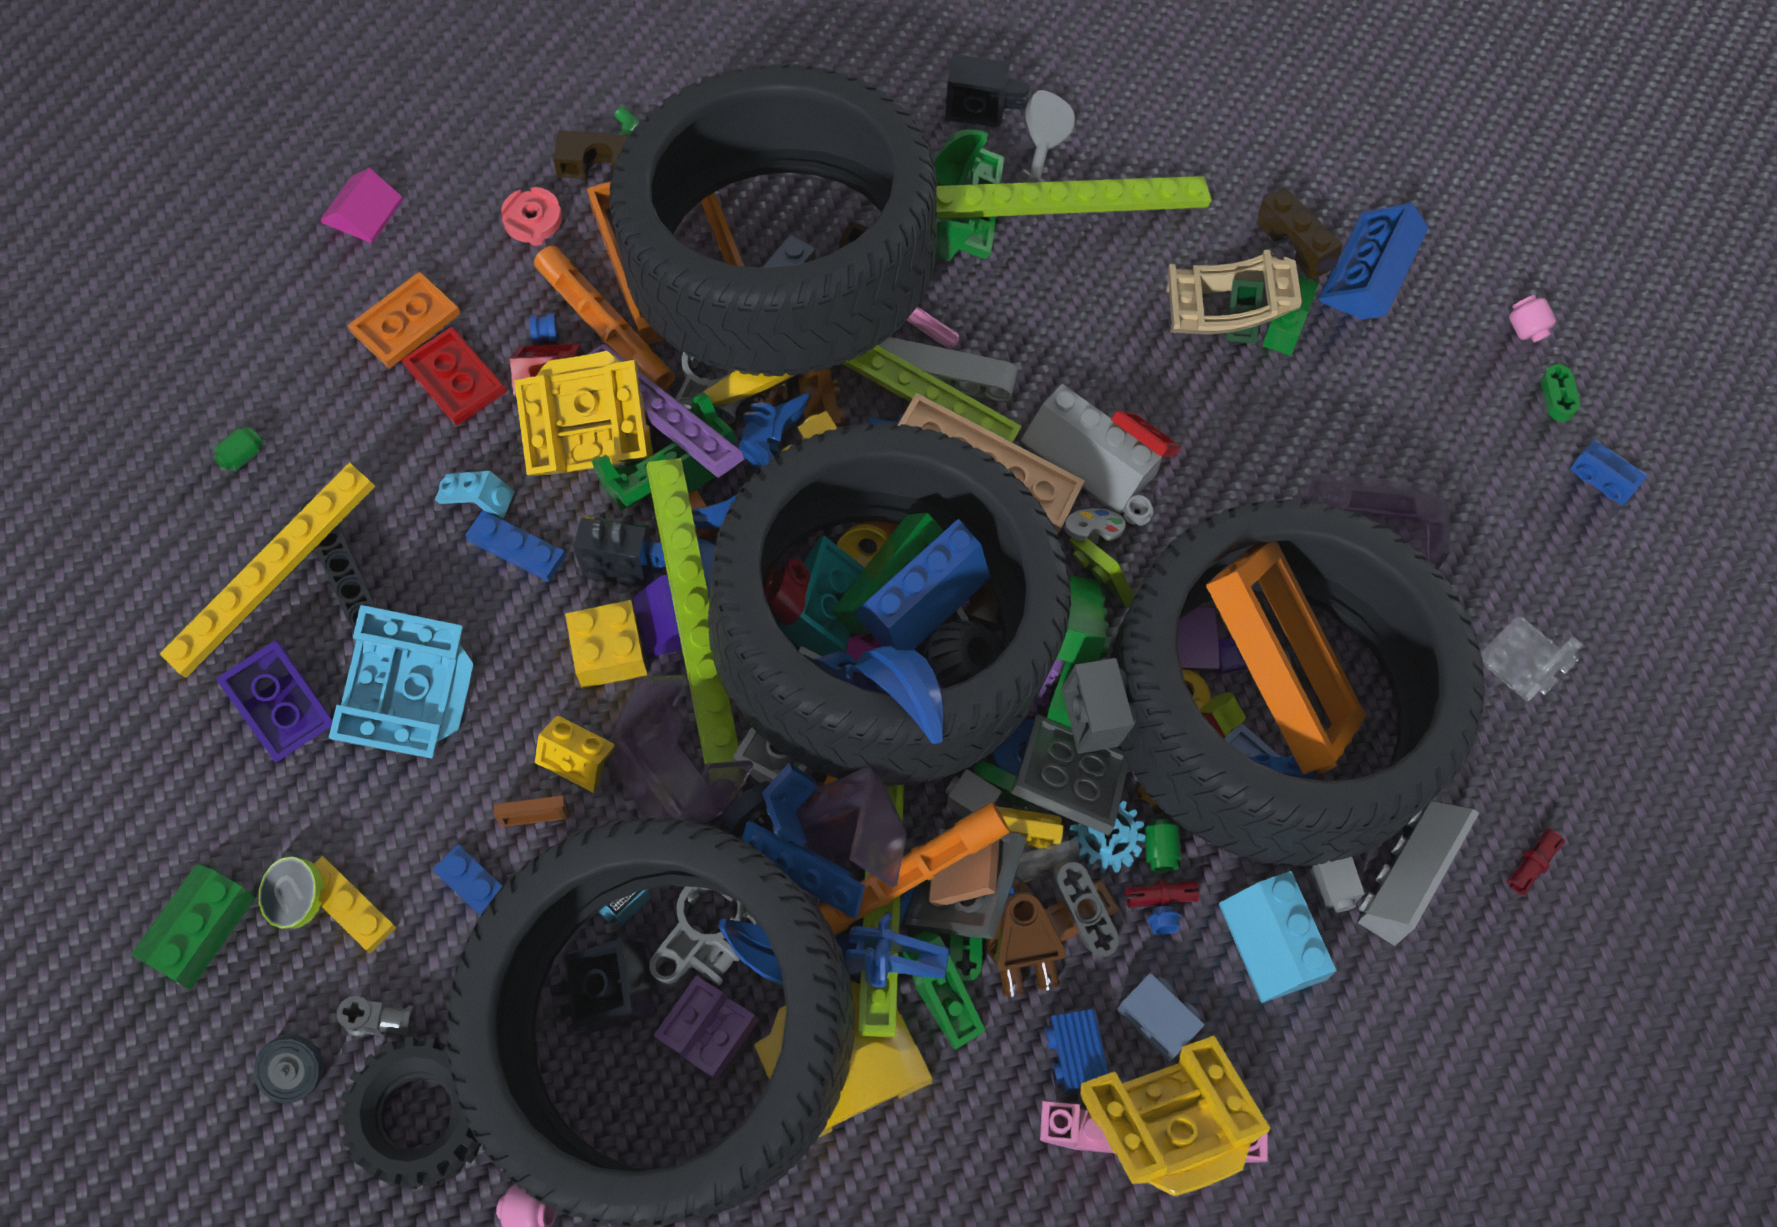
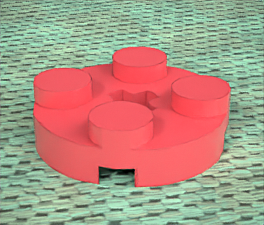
M530 187L531 191L523 193L521 190L515 191L506 198L501 207L504 228L514 239L539 246L547 238L551 237L561 225L563 216L558 200L554 194L543 188ZM537 212V216L534 218H527L525 215Z

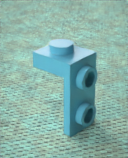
M491 471L446 474L440 482L435 501L439 504L474 502L485 512L503 519L515 491Z

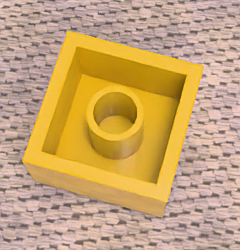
M631 600L565 613L575 672L581 689L647 675L636 615Z

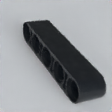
M310 498L309 500L305 501L304 504L301 506L300 512H301L314 498ZM339 523L315 549L346 619L352 629L355 630L360 605L373 608L378 607ZM336 540L332 545L326 546L329 542ZM348 566L344 571L338 572L340 568ZM360 592L355 598L349 599L352 594Z

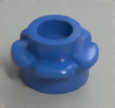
M1161 906L1152 910V915L1148 917L1147 924L1151 926L1153 934L1167 935L1180 929L1179 920L1182 916L1179 912L1173 911L1171 906Z

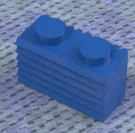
M1095 1009L1052 1016L1049 1021V1027L1044 1028L1045 1039L1048 1049L1055 1050L1057 1063L1052 1064L1053 1078L1056 1086L1062 1085L1063 1094L1080 1092L1081 1083L1109 1074Z

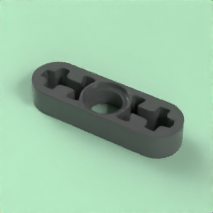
M1073 860L1059 862L1053 870L1052 879L1085 947L1097 956H1110L1118 948L1119 936L1086 868ZM1068 869L1077 872V875L1073 877L1076 886L1082 890L1086 887V890L1076 892L1071 884L1063 882L1067 877L1066 871ZM1089 898L1094 903V911L1089 917L1081 918L1077 912L1078 904L1083 899ZM1096 924L1100 932L1105 935L1108 934L1104 938L1105 945L1103 947L1094 944L1098 940V936L1095 930L1089 927L1090 925Z

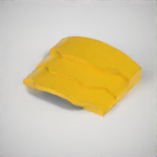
M603 351L578 357L547 361L536 377L514 380L527 475L540 476L594 469L591 459L598 454L601 457L607 455L612 465L636 462L653 456L649 425H646L636 360L621 362L610 351Z
M851 981L855 1020L853 1031L854 1044L849 1062L850 1068L843 1090L840 1092V1100L830 1119L827 1120L825 1129L818 1138L832 1132L833 1126L895 1096H898L900 1099L931 1084L933 1080L898 1009L896 1037L859 1036L860 984ZM786 1006L778 1010L770 1035L754 1044L769 1081L782 1049Z
M1215 1036L1181 1047L1178 1064L1126 1083H1121L1115 1071L1081 1083L1080 1096L1095 1125L1100 1126L1113 1153L1118 1156L1131 1183H1150L1173 1196L1206 1187L1242 1171L1251 1143L1267 1134L1270 1130L1268 1123Z

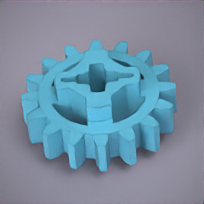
M1124 800L1119 804L1115 826L1109 834L1112 838L1107 846L1104 833L1072 820L1076 825L1070 826L1068 834L1076 837L1071 840L1070 848L1080 849L1076 856L1077 860L1085 857L1089 859L1087 868L1091 869L1096 863L1100 865L1101 873H1105L1107 866H1112V869L1117 873L1121 868V862L1130 867L1134 861L1132 856L1139 857L1142 849L1138 845L1144 843L1145 835L1138 832L1142 830L1144 823L1134 821L1137 814L1136 809L1130 812L1125 811L1127 802ZM1089 844H1091V845L1095 848L1096 851H1094V850L1089 846ZM1124 846H1127L1122 852L1112 855V851L1117 847L1124 848Z

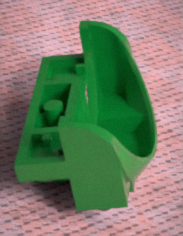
M972 129L961 130L949 138L934 158L937 186L1001 184L1004 157L982 148L987 142L988 133ZM996 216L937 219L936 257L949 262L956 252L961 250L986 260L992 250Z
M703 392L695 396L692 400L691 412L730 443L736 441L733 430L717 416L710 396ZM673 441L648 459L632 465H612L607 455L601 457L598 454L591 459L607 497L621 511L635 505L645 496L653 503L646 468L648 462L681 458L688 494L716 477Z

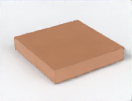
M999 840L974 855L969 854L938 872L936 877L931 879L929 902L935 907L996 893Z

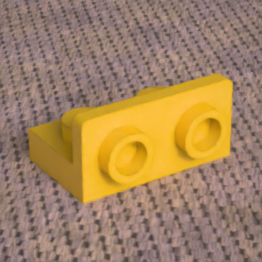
M556 716L538 735L535 763L593 793L601 783L604 761L614 751L615 745L561 716Z
M996 806L1006 821L1010 833H1019L1027 839L1025 847L1058 851L1063 833L1062 818L1060 816Z

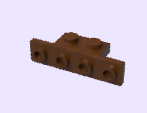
M822 369L817 372L810 370L807 374H797L800 396L804 394L809 395L806 410L803 413L804 420L812 415H819L827 411L837 428L845 426L843 407L837 408L836 400L840 399L838 381H832L830 369Z

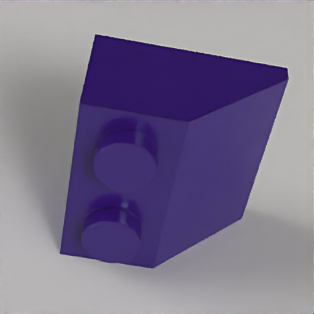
M666 574L660 576L633 597L647 658L682 650L668 575Z

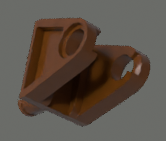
M1014 878L1011 887H1017L1022 892L1016 893L1013 896L1010 895L1007 898L995 938H987L986 942L987 952L998 971H1000L1002 995L1006 997H1014L1013 989L1016 990L1018 996L1025 993L1021 967L1035 964L1038 989L1049 990L1048 982L1051 983L1053 989L1059 987L1060 980L1058 979L1056 960L1066 958L1065 950L1040 901L1032 894L1023 880Z

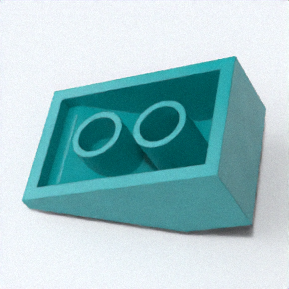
M821 536L803 563L810 574L804 611L790 625H785L776 617L774 619L784 635L799 647L803 646L820 656H825L838 651L845 652L851 633L831 611L861 574L864 567L827 537Z

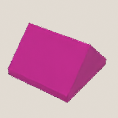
M367 168L351 176L320 220L323 224L373 244L402 203L403 198L371 168Z

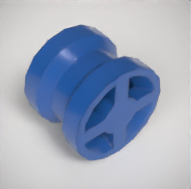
M550 312L546 316L530 314L529 324L533 345L541 344L542 341L558 343L559 329L556 313Z

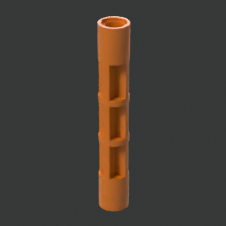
M552 245L543 248L535 257V268L610 349L626 361L636 360L637 370L666 391L675 380L674 372L654 353L652 348L645 343L556 246Z
M991 801L954 823V827L920 847L915 846L909 854L878 872L873 871L868 874V878L860 882L865 885L859 914L856 918L848 916L824 901L816 905L829 923L834 935L836 936L847 930L850 924L877 908L891 904L894 898L923 881L935 878L938 872L969 854L974 855L1009 834V827L996 805Z

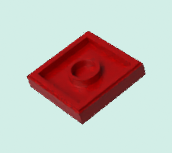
M1116 411L1111 419L1112 422L1161 457H1177L1182 449L1181 445L1135 412Z

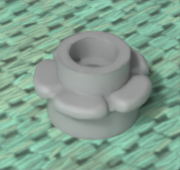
M1136 495L1131 497L1122 509L1123 517L1131 525H1146L1150 521V516L1153 515L1151 502L1144 496ZM1139 510L1140 513L1136 514L1134 511Z

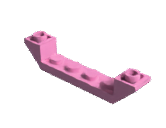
M1042 1101L1040 1141L1075 1150L1113 1153L1100 1126L1095 1125L1088 1110H1080L1079 1104ZM1268 1133L1251 1143L1245 1163L1268 1161Z

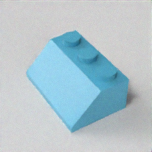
M1292 871L1260 881L1219 903V907L1261 1004L1326 981L1336 972V968Z

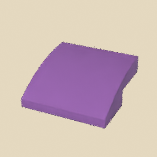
M1197 607L1179 620L1177 650L1182 669L1198 671H1217L1219 669L1218 633L1214 608Z
M696 976L653 1036L680 1057L717 1081L759 1019L753 1013L727 998L722 991Z

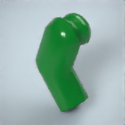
M620 107L615 112L616 119L622 124V130L617 135H631L632 130L639 124V121L625 107Z

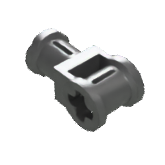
M351 996L340 1003L337 1009V1019L351 1036L364 1037L368 1034L383 1036L384 1033L402 1034V1037L405 1038L411 1037L416 1021V1007L410 1005L406 1009L385 1007L381 1002L366 1001L362 997ZM359 1011H362L364 1016L357 1017L355 1023H353L351 1017L358 1016Z

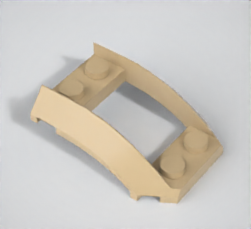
M1264 250L1263 255L1233 264L1193 265V270L1176 269L1175 264H1169L1167 292H1169L1172 322L1170 333L1222 334L1245 330L1297 310L1302 303L1296 261L1285 256L1283 260L1271 256L1270 250ZM1233 279L1265 281L1268 306L1240 314L1204 316L1202 294L1231 291Z

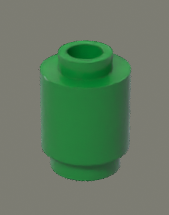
M250 427L237 428L213 447L216 453L213 458L225 471L230 468L236 472L260 453L259 448L264 444Z
M1170 819L1152 820L1151 826L1144 828L1146 861L1150 863L1151 871L1170 872L1178 870V862L1182 860L1179 826L1173 825Z

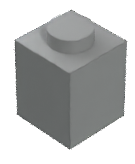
M966 769L961 778L955 776L945 791L948 795L946 807L964 818L991 801L997 806L1002 791Z
M1352 857L1333 862L1328 861L1324 864L1314 865L1310 869L1322 910L1334 908L1335 912H1344L1356 907L1355 903L1365 894Z

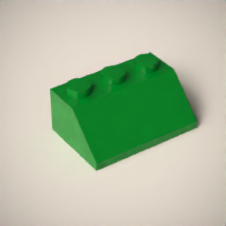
M196 864L130 955L191 990L256 898L245 888L220 873Z

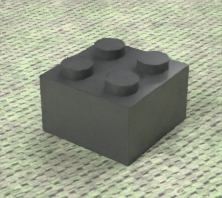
M1116 658L1076 664L1061 688L1078 754L1118 747L1136 722L1135 707L1132 702H1128L1125 692L1127 688L1126 674L1123 669H1119Z

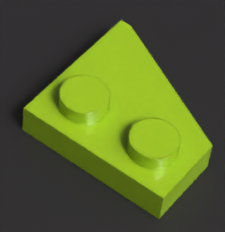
M1071 537L1069 541L1075 550L1072 554L1075 561L1082 568L1085 569L1087 567L1097 580L1128 608L1133 601L1134 594L1118 562L1089 539L1080 541Z

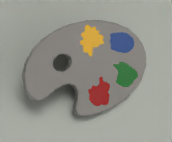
M1100 508L1083 509L1068 516L1065 522V531L1074 539L1080 541L1089 539L1096 545L1100 535L1108 541L1120 537L1125 531V520L1121 515L1110 510Z

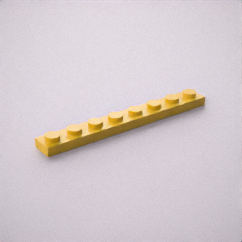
M349 462L178 634L160 655L180 675L187 678L367 496L375 485Z

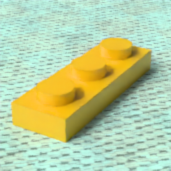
M322 856L314 863L319 869L324 882V892L320 891L319 901H322L321 907L371 954L396 927Z

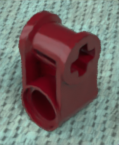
M794 558L786 563L785 568L779 572L773 571L765 578L764 596L772 614L785 625L795 622L804 611L805 598L810 582L808 569L800 560Z

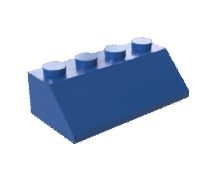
M1413 203L1361 213L1338 259L1337 266L1333 269L1319 297L1321 303L1359 319L1387 316L1429 229Z
M957 519L853 612L854 615L882 646H892L897 651L904 649L914 650L990 579L981 544L965 525Z

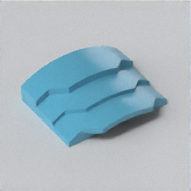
M360 605L353 639L356 641L342 703L341 705H336L329 739L433 759L437 743L459 730L474 664L460 645L463 626Z

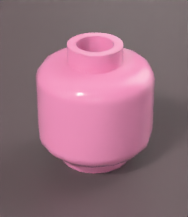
M1532 295L1512 306L1514 310L1510 313L1509 319L1520 339L1527 340L1531 338L1533 343L1551 335L1549 329L1556 324V318L1546 299L1536 298L1535 295Z
M515 1184L499 1199L497 1217L501 1220L502 1227H551L555 1221L557 1211L553 1210L552 1206H546L527 1195L525 1189H520Z

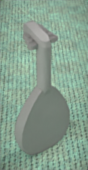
M1039 90L1029 99L1025 111L1026 123L1036 145V151L1030 172L1025 169L1022 170L1018 183L1046 182L1040 178L1047 151L1056 147L1069 136L1075 122L1074 112L1066 101L1051 92Z

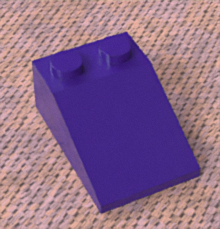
M280 640L273 641L215 678L275 763L332 726L333 720Z

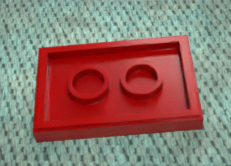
M452 326L401 359L405 368L455 426L507 392L502 382Z

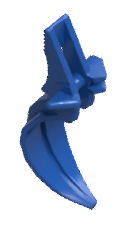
M804 394L775 408L768 403H753L750 407L752 412H746L743 415L747 425L742 431L739 450L742 451L743 457L749 461L755 473L774 458L773 454H777L781 436L787 429L796 424L806 410L809 399L808 394ZM736 496L706 508L691 509L695 528H720L724 524L725 515L730 504L735 502Z
M881 646L865 651L859 657V660L842 651L815 658V663L819 668L833 677L861 689L889 693L913 718L932 744L943 742V706L937 679L927 660L915 650L904 649L897 651L892 646Z
M889 912L885 913L880 919L878 928L856 926L851 927L849 934H838L835 936L842 950L848 974H856L861 970H865V980L871 986L885 987L888 973H903L943 979L946 977L950 950L889 930L890 921L893 917ZM725 918L720 919L719 928L737 956L762 977L783 986L780 966L769 939L760 925ZM889 952L919 954L918 962L892 955Z

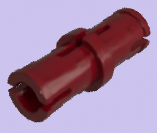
M1547 828L1531 850L1524 852L1521 863L1506 880L1507 885H1510L1509 887L1513 891L1526 895L1541 873L1545 874L1548 871L1550 861L1565 844V839L1562 838V835Z
M1195 879L1167 883L1166 880H1156L1155 884L1126 885L1125 896L1140 895V897L1126 899V904L1128 908L1148 905H1158V907L1169 906V903L1198 902L1199 892L1185 893V890H1194L1199 888Z

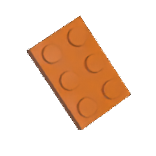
M419 271L347 326L350 332L390 369L458 317L460 311L447 296Z

